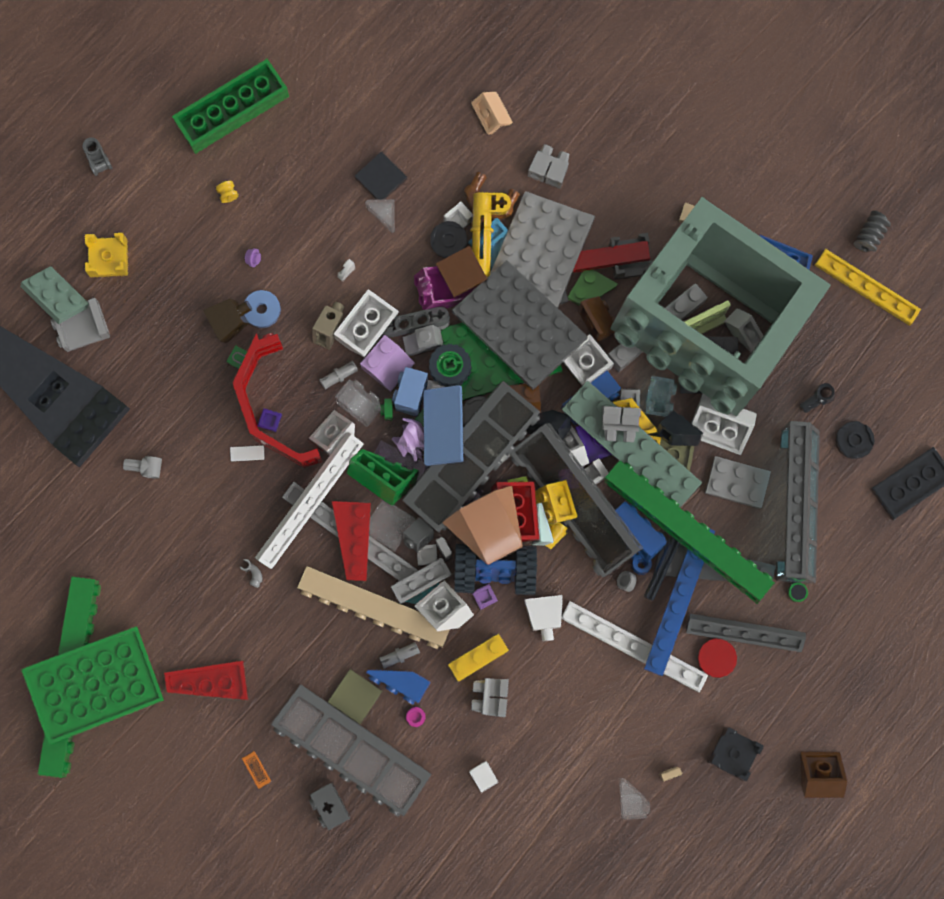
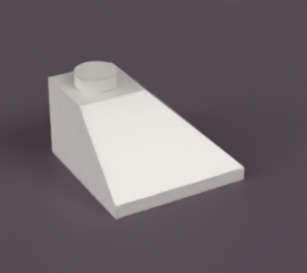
M334 410L309 439L330 456L347 432L354 436L355 424Z
M445 581L415 605L416 609L437 631L459 628L474 615L468 605Z

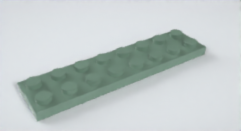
M587 380L562 410L613 456L623 463L627 462L630 464L635 473L644 475L649 480V484L653 487H659L664 492L663 495L668 499H674L679 504V507H681L702 482L640 427L639 432H636L634 442H624L623 431H616V441H606L604 430L602 429V406H617Z

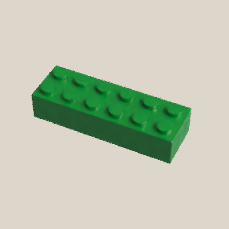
M267 58L176 113L172 118L196 154L289 97L286 85Z

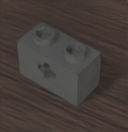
M333 783L310 794L311 799H309L312 808L314 810L317 809L321 816L318 819L322 827H327L328 831L351 818ZM325 802H328V804H333L334 807H332L331 813L329 810H324V807L326 806Z

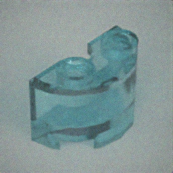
M651 376L646 397L645 414L667 417L673 411L674 403H670L671 395L676 393L677 384H674V379Z

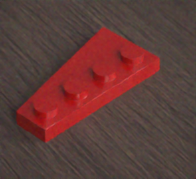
M332 501L346 579L351 581H367L371 503Z
M244 661L164 673L167 693L249 700Z

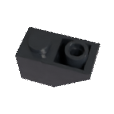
M555 410L546 411L538 414L539 420L533 426L529 425L526 430L528 434L532 435L544 424L550 423L563 440L571 429L570 417L565 413Z
M673 410L659 423L656 435L671 446H698L703 432Z

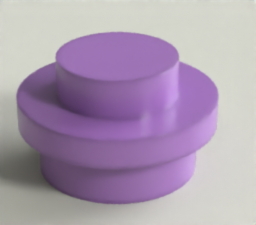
M248 249L245 254V263L249 264L250 267H255L260 263L261 254L258 249Z

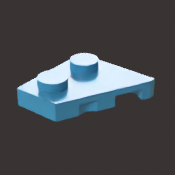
M498 218L494 219L491 223V227L494 230L491 233V270L508 232ZM484 229L480 231V257L482 259ZM470 239L468 243L472 247V239Z

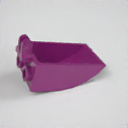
M437 266L422 268L414 275V284L417 287L419 303L422 305L423 310L435 307H455L478 287L476 286L454 298Z

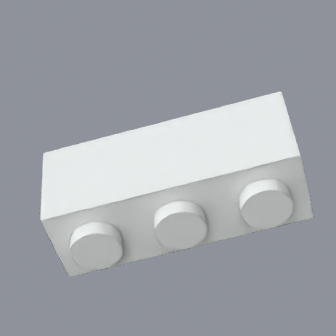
M368 289L335 331V340L349 350L365 357L399 311Z
M702 394L691 422L692 425L698 427L703 432L701 441L741 455L755 426L757 414L743 409L737 417L732 413L728 415L722 414L711 405V399Z

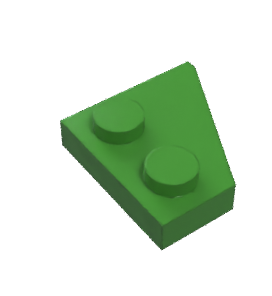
M595 270L583 271L570 292L568 300L580 306L583 300L598 296L601 298L605 293L615 289L617 283Z

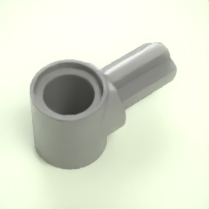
M145 456L142 461L125 459L123 469L140 472L143 477L159 479L162 459Z

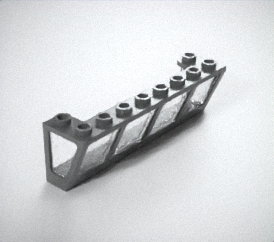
M303 685L298 687L271 724L275 727L274 732L282 737L286 735L290 737V743L298 748L301 746L308 750L306 754L315 760L317 757L324 761L323 765L331 771L334 768L340 772L339 776L347 782H350V780L355 782L358 790L364 794L368 791L374 795L372 798L380 805H383V803L390 806L389 811L398 817L400 814L405 816L432 775Z

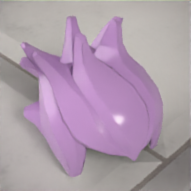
M403 418L402 420L408 422L402 425L403 434L401 437H393L392 441L397 445L403 457L410 453L415 462L417 457L423 461L421 450H424V428L416 420Z

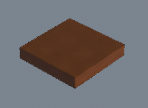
M470 246L436 263L454 298L488 280Z

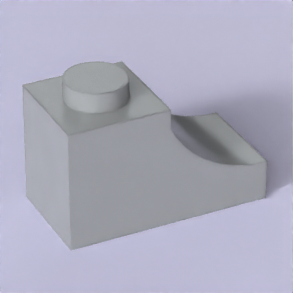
M434 325L416 329L413 334L403 337L408 356L434 350L444 345L441 330Z

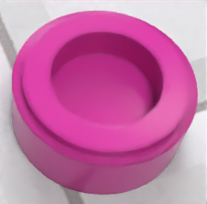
M413 707L406 713V721L412 727H419L425 721V713L419 707Z

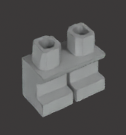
M544 144L534 157L528 171V177L544 182L546 177V184L561 189L569 165V153L560 151L558 157L555 158L551 156L553 148Z
M602 406V429L604 430L605 440L616 441V431H623V441L634 442L636 432H639L641 408Z
M485 678V680L474 681L473 692H483V700H472L471 710L482 712V715L506 717L507 699L489 698V696L507 698L509 679Z

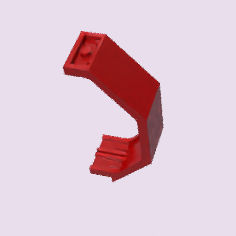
M256 333L233 381V386L250 435L255 441L303 468L323 462L318 449L300 454L258 429L246 394V388L259 359L284 349L278 334H266L263 336V339H259Z

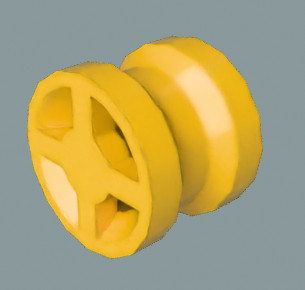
M233 181L223 182L216 187L217 193L221 195L220 200L222 203L231 202L239 196L237 191L234 190Z

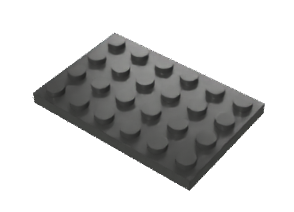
M506 260L487 277V281L481 283L452 310V313L522 381L534 390L587 340L588 336Z

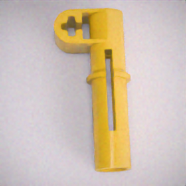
M504 193L473 194V227L470 229V232H472V251L486 277L490 276L491 233L494 232L491 227L492 215L506 214L511 206L510 197ZM492 198H496L495 210H491ZM500 200H503L505 204L503 208H500L498 205ZM480 218H484L483 259H479Z

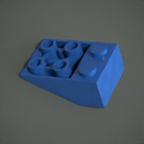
M368 670L366 672L370 675L368 679L379 685L381 682L387 685L385 689L396 695L398 692L404 695L403 699L413 705L415 702L419 703L431 683L414 672Z

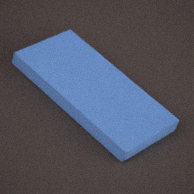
M458 385L424 390V464L431 466L463 462L462 387Z

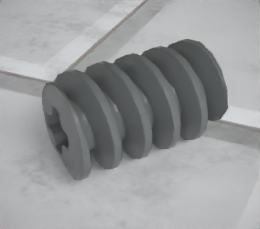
M873 210L870 212L867 222L863 225L864 228L860 230V234L856 238L857 240L853 243L857 249L863 252L877 251L876 246L881 244L878 239L884 238L882 233H886L888 231L886 227L891 225L886 216L879 211Z

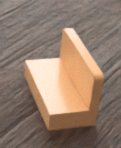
M483 92L471 102L487 134H493L501 126L512 124V120L497 92Z

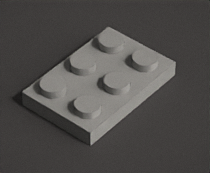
M715 456L705 494L761 509L771 471Z

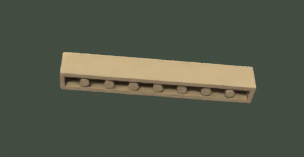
M306 566L297 587L299 590H302L300 594L311 598L314 595L319 597L318 601L326 605H330V602L337 605V609L347 613L348 610L356 612L354 616L363 620L366 617L371 618L375 625L384 627V624L392 627L391 631L400 635L402 632L410 634V639L420 642V639L428 642L427 646L437 650L439 646L443 648L450 629L437 631L419 611Z

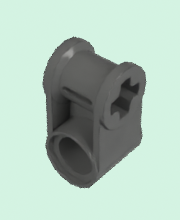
M92 137L87 138L83 142V149L94 175L98 176V173L106 169H113L98 140ZM96 145V150L89 151L91 146Z

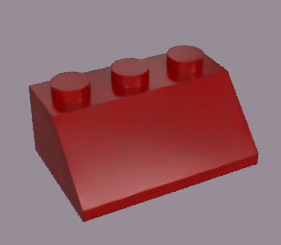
M496 482L491 487V493L512 486L522 543L538 540L539 532L534 482Z

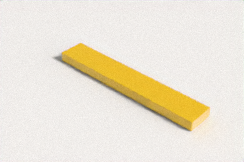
M827 249L823 251L815 264L822 271L909 326L912 325L921 310Z

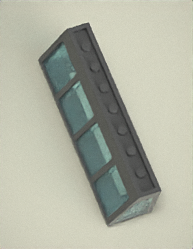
M790 421L781 429L780 448L788 449L785 562H777L776 581L816 583L820 431L810 422Z

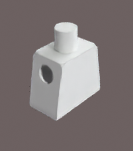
M562 595L525 599L524 603L532 630H541L542 641L554 640L553 629L561 627Z

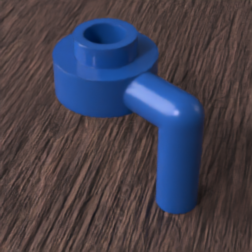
M626 545L625 553L628 554L631 550ZM637 553L631 557L633 560L632 569L636 574L645 575L650 571L652 561L648 563ZM642 563L644 568H639L638 564Z

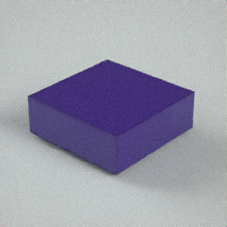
M263 408L258 427L276 433L282 414Z

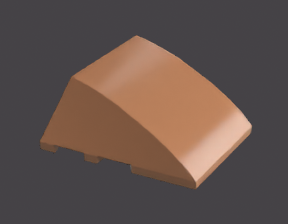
M512 486L493 491L459 509L442 522L487 565L523 547Z

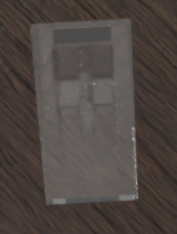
M367 200L365 202L366 209L393 233L395 231V201Z

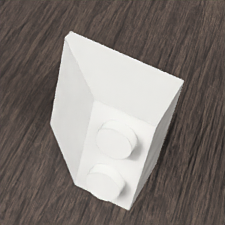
M590 334L587 340L563 362L582 386L587 380L591 383L605 371L612 369L614 364Z

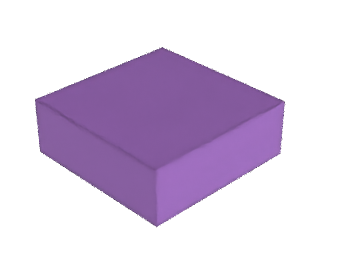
M490 584L472 593L480 610L498 601Z

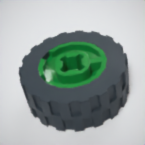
M456 344L441 345L440 348L435 349V352L431 354V359H429L430 374L433 380L440 386H461L463 382L468 380V376L471 374L469 354L465 352L464 348Z

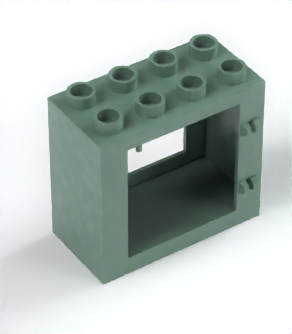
M701 197L630 292L610 329L615 332V338L622 345L629 348L636 346L646 353V358L652 366L660 370L667 368L679 376V383L685 389L691 392H698L699 390L711 399V405L718 412L726 415L732 413L737 417L761 388L831 285ZM686 265L772 323L745 363L737 359L740 356L739 352L732 356L658 304Z

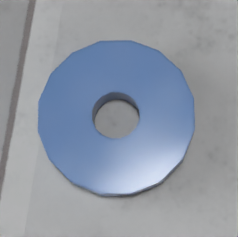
M264 290L255 291L248 295L245 301L247 300L252 307V311L245 314L248 323L257 328H267L275 324L281 312L280 303L276 296ZM260 305L267 307V311L263 314L257 312V307Z

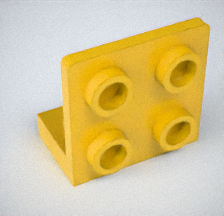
M567 480L545 485L535 491L536 504L542 503L549 527L577 518Z

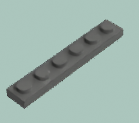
M696 614L689 615L686 626L687 634L802 652L806 640L805 632Z

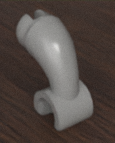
M244 559V561L249 563V567L246 569L240 568L245 572L251 571L252 579L250 585L258 588L260 583H262V573L257 566L253 565L248 559Z

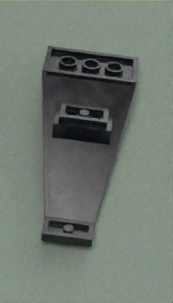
M0 326V387L45 438L80 468L127 414L130 408L103 386Z

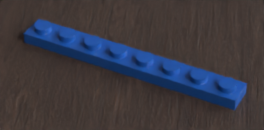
M710 529V532L715 534V530ZM688 549L643 669L661 677L666 669L704 564L701 559Z

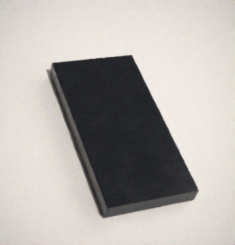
M932 447L871 488L892 520H895L944 487V460L937 450Z

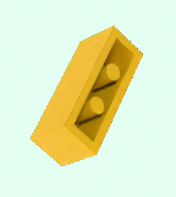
M497 634L451 662L448 666L459 682L509 650L500 635Z

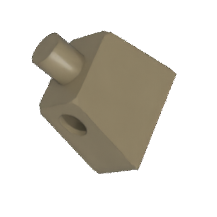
M334 302L332 308L325 306L312 328L313 343L328 350L331 349L335 341L334 333L343 322L342 311L344 305Z

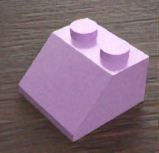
M386 335L382 337L360 363L362 370L390 392L398 384L400 372H404L405 367L411 368L415 364Z

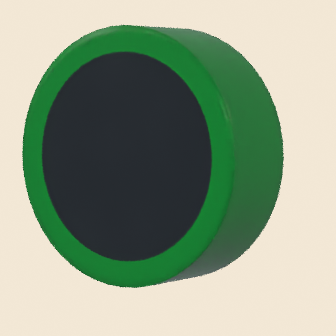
M794 583L788 588V597L793 602H802L808 596V589L802 583Z

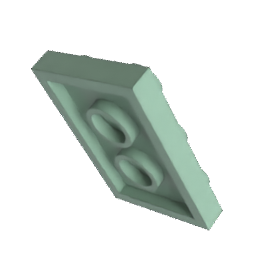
M51 266L21 282L20 287L58 324L88 308L89 303Z

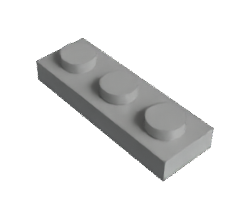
M441 558L396 583L391 588L399 603L402 604L450 577L451 573Z

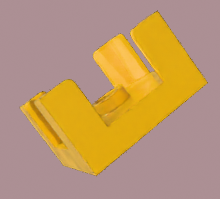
M114 233L115 238H97L95 234H85V244L88 247V263L85 262V271L90 277L128 276L127 238L123 233Z

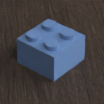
M405 367L404 372L399 374V390L394 391L392 401L396 411L417 417L424 397V390L427 387L428 373Z

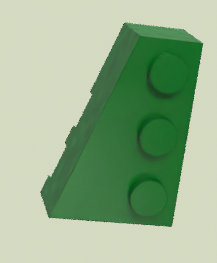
M361 449L350 459L347 474L393 506L416 483L419 470L404 468L401 463H391L384 460L385 457Z

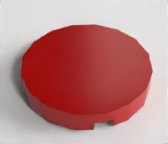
M712 639L701 646L697 660L699 667L704 673L711 677L720 678L727 676L734 670L737 663V654L729 642L723 639Z

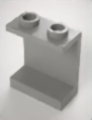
M96 298L88 300L89 305L87 309L60 324L51 319L53 329L57 330L59 335L56 339L60 348L63 347L69 352L110 338L100 304Z

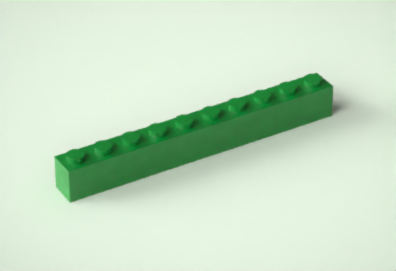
M619 460L605 477L604 483L753 602L758 604L775 583L772 581V577L766 572L762 573L756 568V564L751 560H745L740 556L741 553L736 548H730L726 545V541L721 536H715L711 533L710 528L706 524L697 522L692 513L687 510L683 511L674 499H668L663 495L664 492L659 487H653L649 484V480L644 475L635 473L630 464Z
M71 577L58 655L90 644L89 638L94 632L92 620L93 616H96L98 605L95 604L96 597L100 595L101 591L99 581ZM44 735L38 775L65 778L70 773L71 762H69V757L74 751L73 736L48 745Z

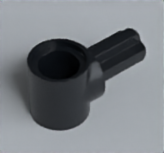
M828 383L821 384L813 392L814 395L802 402L800 406L805 413H808L820 404L824 406L831 403L835 398L834 387ZM823 390H830L832 393L827 398L821 396Z

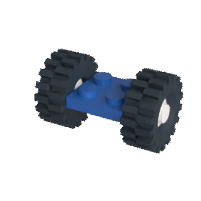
M456 544L455 592L474 593L475 581L480 583L497 581L501 584H509L514 582L515 578V594L535 595L537 574L536 546L522 545V548L516 550L515 561L497 560L487 565L482 560H476L475 565L476 554L466 544Z

